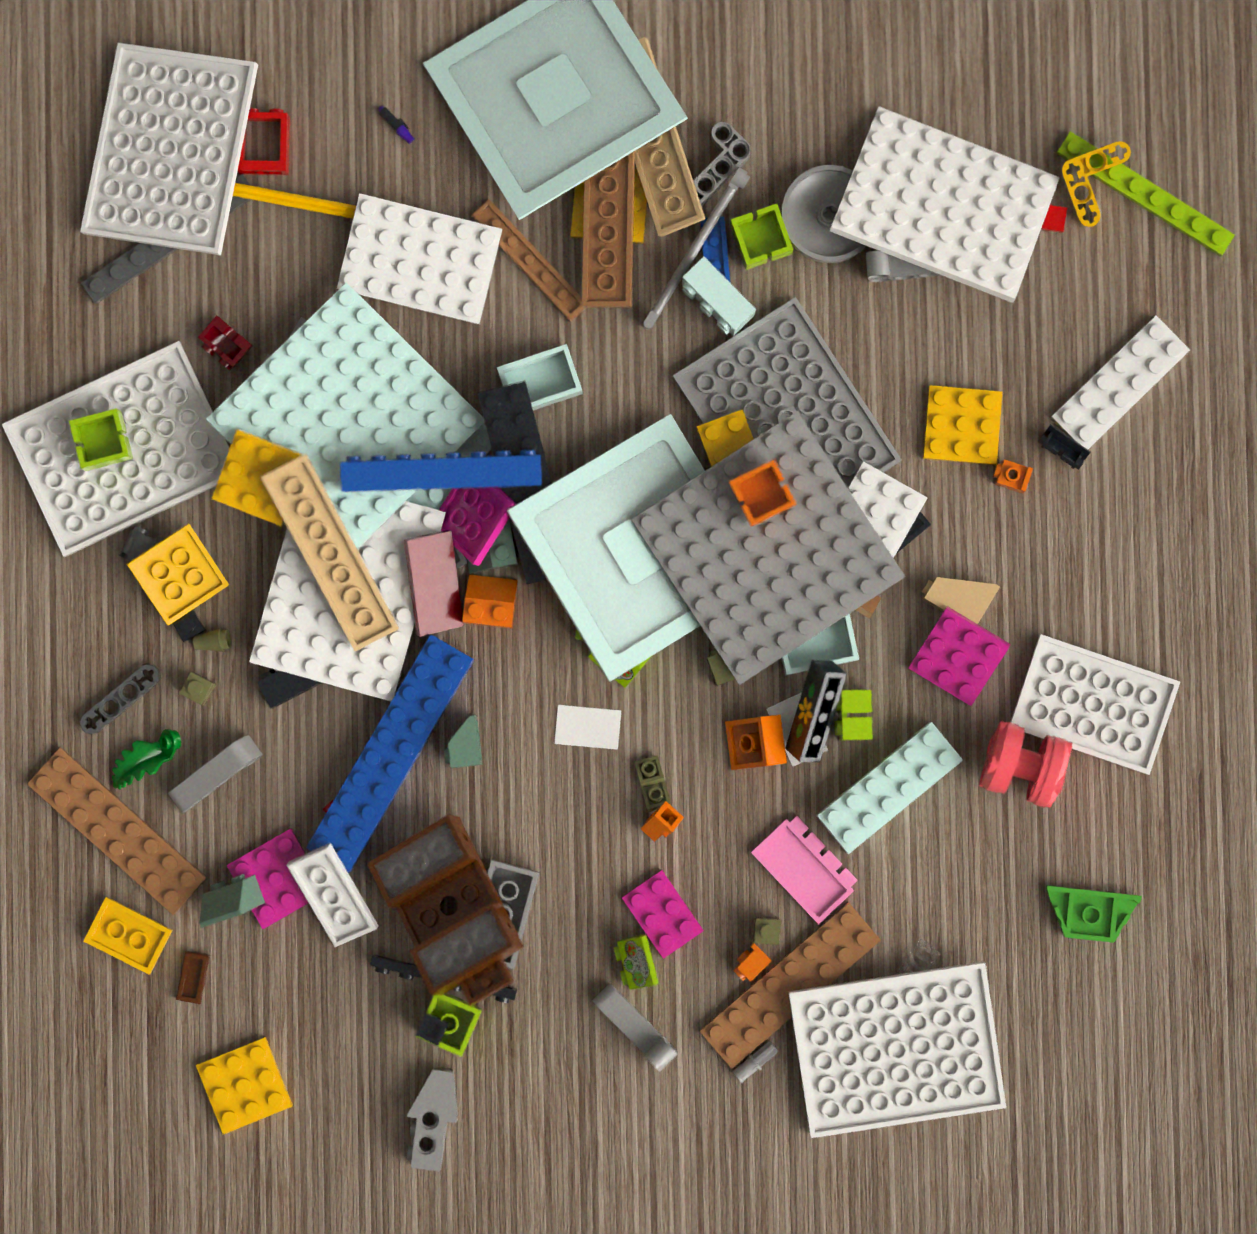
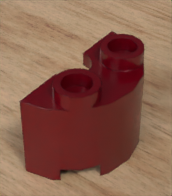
M217 315L198 336L204 343L201 347L211 356L215 353L219 355L221 359L218 362L229 371L240 362L253 346Z

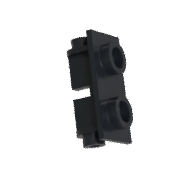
M1051 424L1038 440L1041 448L1047 449L1054 455H1059L1061 460L1072 466V469L1076 468L1079 470L1091 453V451Z

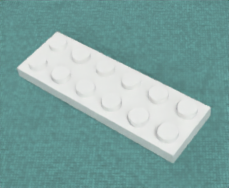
M1155 316L1080 388L1051 419L1070 438L1086 449H1089L1175 366L1190 349Z

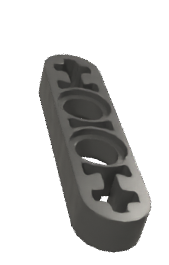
M153 665L140 667L83 715L80 721L82 730L88 734H97L160 681L159 669ZM145 670H153L154 674L152 677L154 680L152 682L150 680L144 681L142 685L145 688L142 690L140 685L134 681V678L137 677L138 681L145 677ZM129 684L135 686L137 691L136 695L131 699L126 698L123 694L125 686ZM109 700L115 701L118 706L117 711L111 715L106 713L104 709L106 702ZM99 709L100 713L104 717H106L107 720L104 722V719L100 718L95 723L97 726L96 729L92 727L87 728V725L89 724L87 719L89 717L91 719H95L97 716H99L100 714L96 713V710Z

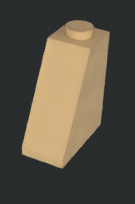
M936 577L933 582L928 580L921 591L925 594L922 600L942 612L948 606L978 624L1000 586L990 583Z

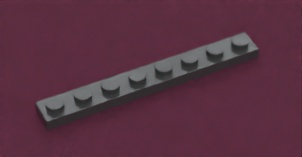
M243 174L236 178L235 183L250 185ZM232 196L229 214L251 199ZM139 243L81 284L93 302L97 304L177 249Z

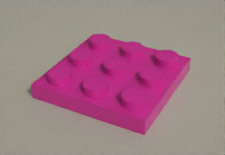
M499 487L452 488L439 509L446 512L441 531L450 530L452 532L453 546L472 564L479 566L510 518L507 511L517 504Z
M947 606L908 668L972 706L1006 654L1010 644Z
M292 828L226 865L233 877L244 874L245 877L256 876L265 903L251 910L262 929L267 928L308 904L307 899L287 867L289 861L306 854Z

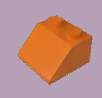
M469 575L462 622L512 629L518 580Z
M781 714L725 722L731 770L787 763Z

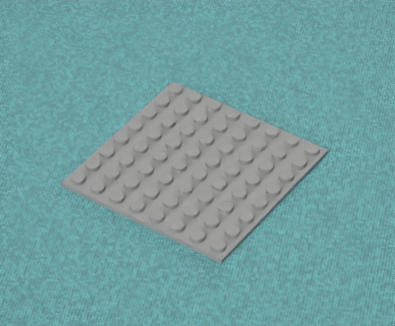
M798 412L790 415L631 519L739 685L905 578V575ZM775 460L784 478L779 485L782 487L787 484L796 505L750 527L741 509L745 504L743 501L738 503L729 482Z

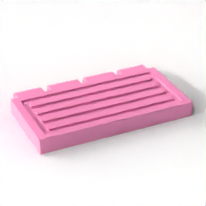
M796 816L790 822L785 819L751 853L819 925L854 891L851 887L858 880L847 868L843 869L839 874L836 872L842 863L830 850L822 856L819 854L825 845L813 832L804 838L802 834L809 828Z

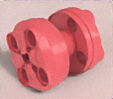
M1000 721L989 741L979 786L988 791L1004 794L1013 776L1029 781L1026 800L1034 805L1050 808L1057 795L1061 792L1072 749V742L1060 737L1046 735L1038 753L1022 748L1024 728L1008 721Z

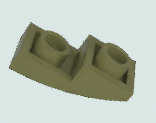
M658 755L634 761L647 811H655L665 801L671 805Z

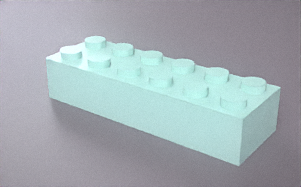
M929 722L816 814V817L843 850L850 854L962 762L963 759L936 726Z

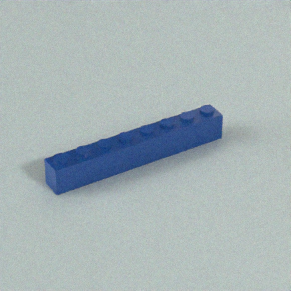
M521 450L520 455L511 456L510 451H495L496 456L487 457L485 452H471V457H461V453H446V458H436V454H421V459H411V454L396 455V460H386V455L371 456V461H361V456L346 457L345 462H340L341 492L542 485L541 455H535V450Z

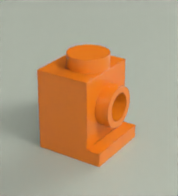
M1004 459L1001 464L997 463L993 477L997 478L995 485L1024 493L1033 468ZM1009 471H1015L1017 477L1015 479L1009 478Z
M665 801L650 815L640 829L655 842L659 837L664 836L666 838L671 834L684 817Z
M754 942L750 945L753 950L751 952L745 950L737 958L739 964L733 970L743 981L747 978L751 982L772 961Z

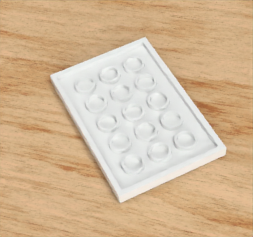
M359 193L337 289H340L347 283L359 295L480 324L502 229Z
M1040 634L1010 722L1023 727L1024 733L1044 739L1046 735L1060 737L1072 742V749L1150 775L1180 681Z

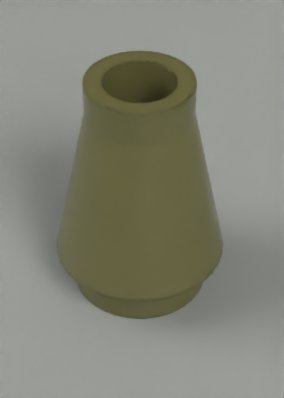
M218 628L194 636L195 650L225 652L226 649L231 648L230 632L228 629Z

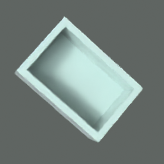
M705 257L698 261L682 277V291L691 300L696 298L700 302L699 308L708 317L713 315L718 322L716 325L726 335L730 333L734 336L754 316L756 309Z
M567 344L497 367L503 386L523 380L526 381L533 410L583 394Z
M850 613L782 657L785 676L808 671L811 660L833 661L836 665L859 660Z

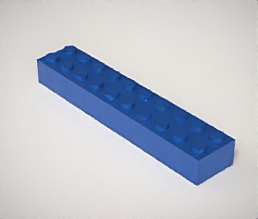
M430 634L306 848L313 851L331 843L347 872H352L473 664V658Z

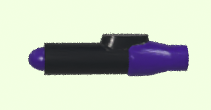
M380 106L378 108L379 114L402 139L411 144L414 138L408 131L409 127L400 118L397 119L387 107Z

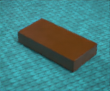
M185 951L176 1000L201 1004L211 955Z

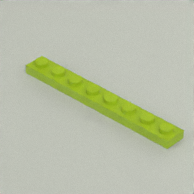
M1070 131L1056 154L1069 160L1097 148ZM1105 153V155L1107 156V164L1113 163V161L1110 159L1112 157ZM1093 154L1089 159V164L1093 168L1101 167L1104 162L1100 154ZM1123 164L1091 175L1220 257L1224 254L1235 236L1232 232Z

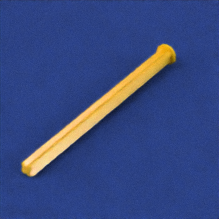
M235 183L233 196L352 219L356 210V205Z

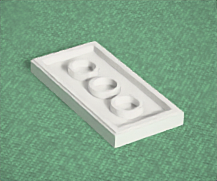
M331 843L287 863L288 869L334 947L378 928L379 925Z

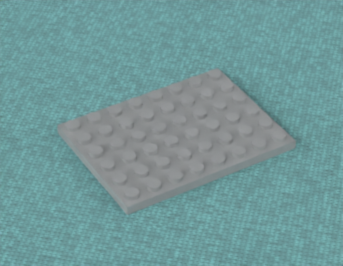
M796 297L673 375V379L703 424L743 409L752 436L755 439L790 415L798 412L847 488H849L863 461L883 473L902 461Z

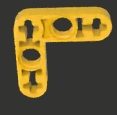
M1116 141L1071 158L1063 164V177L1078 218L1084 226H1095L1101 217L1088 176L1127 161L1131 154L1127 143ZM1117 145L1127 149L1123 159L1114 156L1110 158L1113 163L1107 164V156L1103 150L1109 149L1108 152L1110 154L1116 151L1115 146ZM1093 154H1100L1103 157L1104 162L1101 167L1093 168L1089 164V159ZM1070 163H1073L1074 166L1079 165L1080 170L1077 171L1078 178L1080 179L1084 176L1085 181L1077 182L1073 186L1070 185L1069 181H1074L1073 175L1066 173ZM1078 186H1085L1089 191L1087 198L1083 200L1077 199L1074 195L1075 189ZM1092 199L1094 204H1089L1090 211L1097 213L1094 216L1093 222L1083 219L1086 211L1084 207L1079 209L1078 204H1085Z

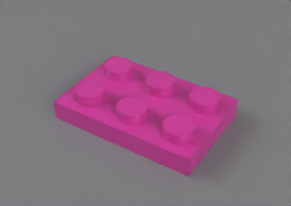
M663 870L622 897L663 959L704 931Z

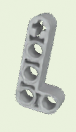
M726 122L715 124L711 132V141L721 153L693 180L698 197L701 199V206L737 172L739 167L741 168L748 161L751 149L748 142ZM719 130H725L729 137L726 140H719L715 134ZM742 147L746 154L743 157H736L733 154V149ZM719 164H725L729 171L722 175L717 173L715 168ZM702 181H707L711 184L712 188L704 192L699 189L698 185Z
M880 250L866 253L867 277L870 282L941 276L938 273L886 254Z
M247 735L225 748L172 789L168 795L183 814L240 770L254 763L263 754L251 737Z
M609 983L592 1000L659 1071L678 1054V1051L612 984Z

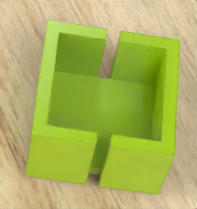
M778 204L757 210L755 214L756 220L752 221V212L733 218L730 221V227L746 270L767 263L768 257H770L771 261L789 256L793 252Z
M117 408L69 421L74 442L78 445L84 444V448L81 446L75 447L80 467L84 471L133 459L129 439L122 435L127 433L122 412Z
M842 690L836 711L839 712V720L834 721L835 736L839 735V740H872V717L847 718V713L872 712L871 690Z

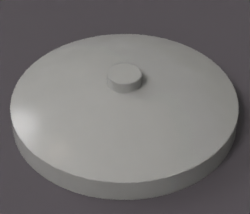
M837 165L817 166L798 176L788 188L782 202L781 216L792 246L805 257L822 263H838L855 257L867 247L830 232L853 170Z

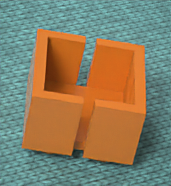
M775 460L729 482L738 503L743 501L745 504L741 509L750 527L796 505L787 484L782 487L779 485L784 478Z

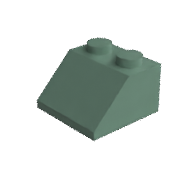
M510 518L479 566L472 564L467 559L470 574L518 565Z
M471 715L467 718L449 741L448 749H444L446 764L450 763L451 768L483 764L476 715Z
M244 874L231 878V883L225 884L223 880L210 885L212 890L204 893L202 896L200 927H206L242 915L265 903L256 876L245 877Z

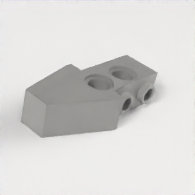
M434 1067L407 1114V1117L417 1118L416 1121L411 1123L410 1136H414V1144L409 1146L407 1161H411V1168L441 1171L447 1122L456 1123L458 1120L455 1076L452 1069ZM426 1112L434 1113L437 1118L436 1123L431 1125L425 1123L423 1115ZM423 1137L431 1138L434 1143L433 1147L424 1149L420 1144V1139Z

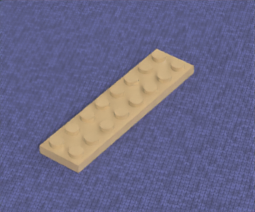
M645 37L638 39L656 67L648 39ZM676 126L635 150V164L658 236L663 237L705 220Z
M305 453L262 475L261 478L354 651L398 630L399 626L307 454Z

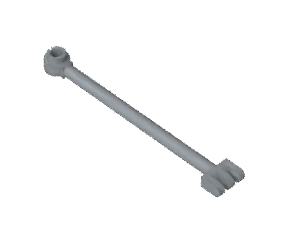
M740 167L738 168L643 323L645 329L653 327L738 187L743 189L750 179L747 171Z

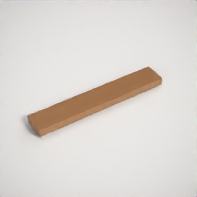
M490 199L486 200L471 214V217L477 223L502 229L499 247L570 322L585 309L582 307V297Z

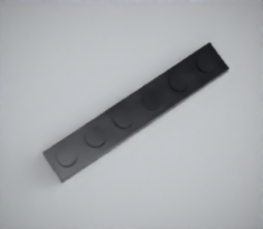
M375 954L372 956L370 966H374L376 972L389 974L390 971L399 973L400 978L413 980L414 976L422 978L416 964ZM459 985L452 990L461 992V987ZM506 986L492 995L495 996L496 1001L509 1003L510 1000H515L517 989Z

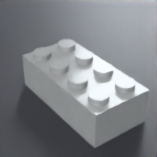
M492 859L488 875L522 942L540 872ZM519 951L504 959L508 968H515Z

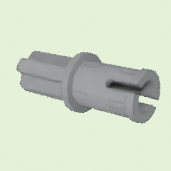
M767 1042L753 1055L749 1054V1058L732 1072L743 1083L744 1080L758 1069L762 1070L761 1067L778 1053L777 1048L773 1043Z

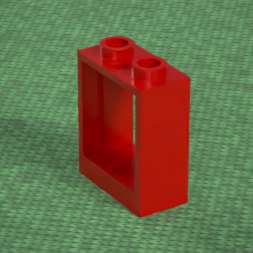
M250 108L247 121L281 122L280 161L245 160V129L237 171L240 175H288L290 117L288 113H284L282 109H269V112H259V109Z

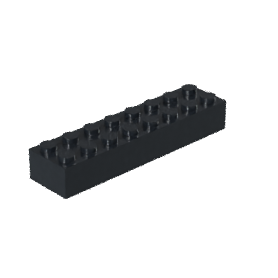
M525 380L477 392L493 456H496L495 451H510L511 456L520 455L521 450H535V455H541L542 485L502 487L503 492L517 505L552 485ZM510 518L527 585L547 580Z

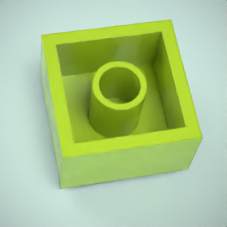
M448 993L434 995L427 1012L449 1023L438 1047L462 1057L483 1008L469 1005L468 1002Z

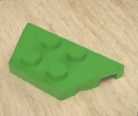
M1046 885V891L1062 934L1067 938L1114 943L1121 929L1130 919L1133 910L1142 899V896Z

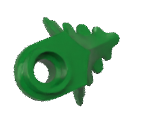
M165 729L157 742L151 743L137 740L132 743L133 751L122 750L121 755L124 760L116 759L115 764L118 767L112 768L115 774L112 775L113 787L120 790L126 787V783L131 785L134 777L137 781H140L145 772L149 775L157 773L160 766L164 762L172 760L176 750L181 747L180 734L176 730Z

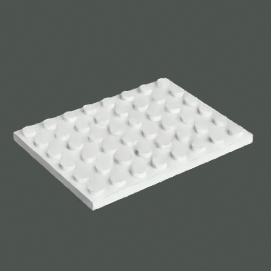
M118 43L80 232L98 237L221 255L258 64L251 61Z
M878 107L830 232L1013 303L1060 177Z
M180 341L2 424L63 557H67L217 486L225 463L223 457L230 449L227 440L206 420L213 413V410ZM117 408L122 412L127 433L122 435L129 439L133 459L84 471L80 467L75 448L77 446L84 448V444L78 445L74 442L69 421Z
M405 501L357 549L399 626L398 630L357 651H354L287 527L249 662L392 701L415 624L404 540L440 532L446 512Z
M984 961L788 991L811 1138L1006 1108Z

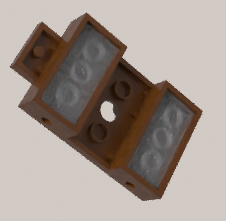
M446 815L367 863L387 906L397 909L415 948L410 950V953L430 995H444L460 985L469 1005H475L514 982L504 959L524 948L460 817ZM447 896H453L458 902V909L453 915H446L442 910L444 899Z

